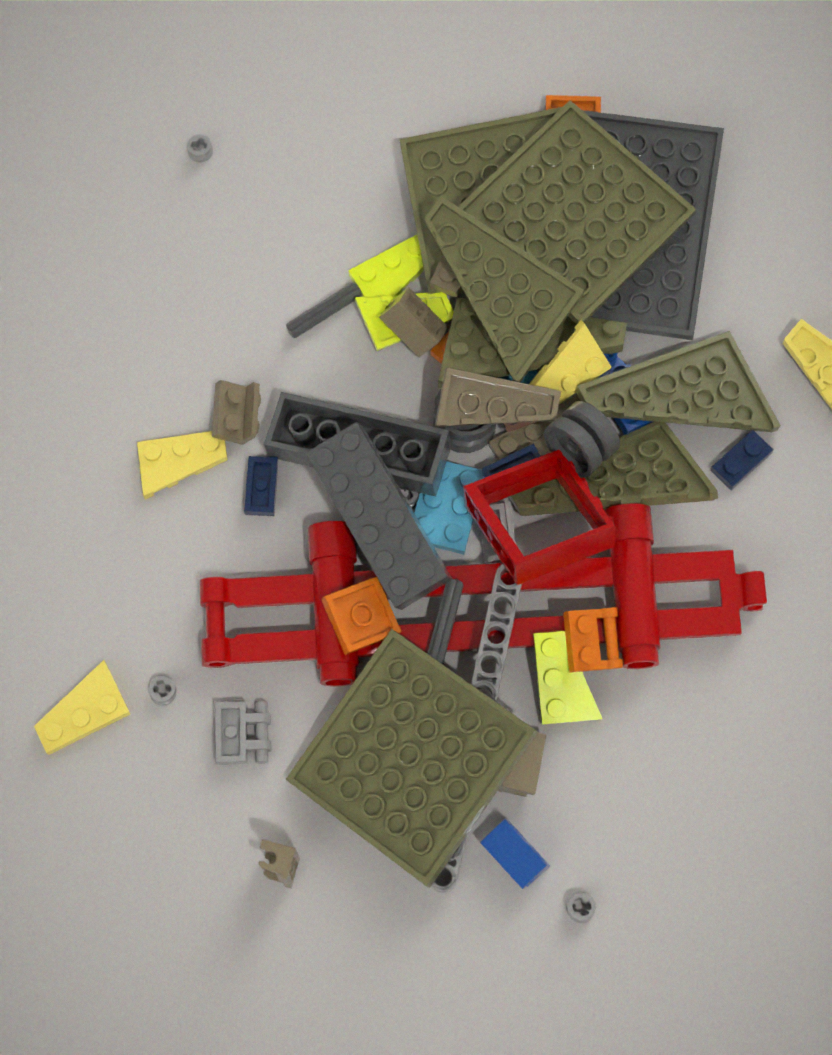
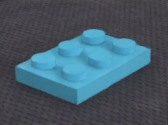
M447 461L436 497L423 493L419 494L414 514L435 548L465 554L474 519L465 507L463 486L483 479L484 476L481 469Z

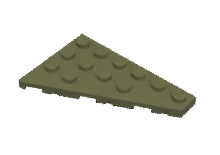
M440 196L424 218L425 223L513 381L521 383L584 295V290L443 196Z
M457 297L438 378V388H442L446 368L495 378L509 375L507 368L473 307L466 298ZM569 317L566 318L529 371L536 370L551 362L559 352L558 347L563 341L567 342L576 329L574 327L577 325ZM592 317L585 322L586 327L603 354H614L623 351L627 323Z
M730 331L580 384L575 390L580 401L593 405L606 417L772 433L778 431L781 426Z
M652 422L620 437V448L606 461H602L599 468L589 477H584L592 495L599 497L603 509L630 503L652 506L713 501L718 498L717 489L665 422ZM557 478L508 497L520 516L579 512V509Z

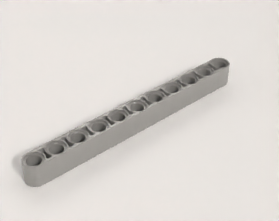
M503 564L497 569L471 683L478 690H488L492 695L491 699L495 702L498 697L522 584L506 585L501 581V576L508 572ZM505 601L511 606V610L507 614H499L494 609L495 604ZM491 631H501L505 639L499 644L491 643L487 637ZM488 659L494 660L498 664V669L494 673H486L481 668L482 663ZM467 835L459 845L458 851L452 855L443 868L452 874L451 883L447 886H439L434 881L432 887L436 891L446 893L455 887Z

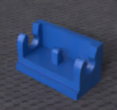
M504 819L480 842L522 889L526 886L528 887L550 867L546 860L507 819Z

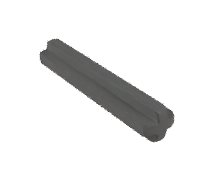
M355 282L350 283L287 323L288 333L293 338L302 335L355 301V297H361L360 288Z
M451 579L445 585L428 650V655L442 665L444 664L464 587L463 582L456 579Z

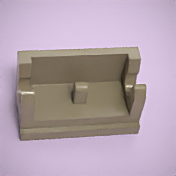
M409 287L388 304L389 308L379 317L418 357L438 344L448 329V326Z
M538 732L499 788V792L527 797V794L535 795L547 734Z
M262 839L260 849L265 851V858L270 860L269 864L265 861H259V866L265 870L263 872L264 875L270 880L284 883L287 888H292L300 860L296 848Z

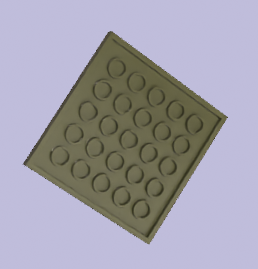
M571 100L458 206L583 289L584 295L568 315L576 324L580 320L585 323L696 212V208Z
M562 107L399 139L429 294L440 293V291L430 288V281L443 254L425 223L424 218L440 196L459 206L472 194L474 187L478 188Z
M391 629L285 780L426 887L430 888L534 740L538 731Z

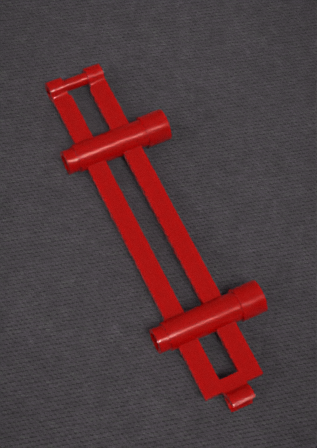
M637 503L616 505L605 510L608 516L613 517L614 525L618 529V532L615 533V547L610 548V557L582 559L522 583L520 591L613 587L614 606L617 607L618 617H615L618 650L622 653L623 668L647 669L658 666V650L661 648L660 640L741 635L740 611L763 610V605L767 603L764 573L762 571H751L736 574L733 550L652 554L654 535L651 507ZM323 521L308 527L309 564L312 565L313 574L235 579L208 577L200 580V606L206 608L207 638L201 640L203 667L222 668L235 664L316 660L317 669L320 670L321 685L339 687L354 683L356 680V668L359 666L358 657H372L383 640L345 655L321 600L329 594L377 577L374 571L354 572V564L357 562L356 540L345 521ZM503 563L445 567L452 579L463 582L464 587L461 595L491 594L496 571ZM509 572L501 576V581L504 584H515ZM719 581L721 606L657 610L655 584ZM446 584L424 597L443 596ZM384 590V593H385L387 599H390V598L388 597L386 591ZM314 604L315 630L237 634L234 638L225 637V607L229 605H234L237 608ZM564 616L515 618L508 649L534 647L533 633L565 631ZM597 619L599 643H605L603 619ZM485 620L454 622L447 652L479 650ZM435 623L399 625L401 629L399 634L425 653H428ZM498 630L491 631L487 636L488 640L494 644H499L505 639L504 634Z

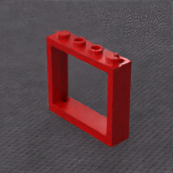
M560 449L463 486L466 509L517 585L615 547V533L618 532V529L614 525L613 517L606 514L599 497L592 495L586 479L579 477L573 462H568ZM557 478L593 530L523 556L489 504Z

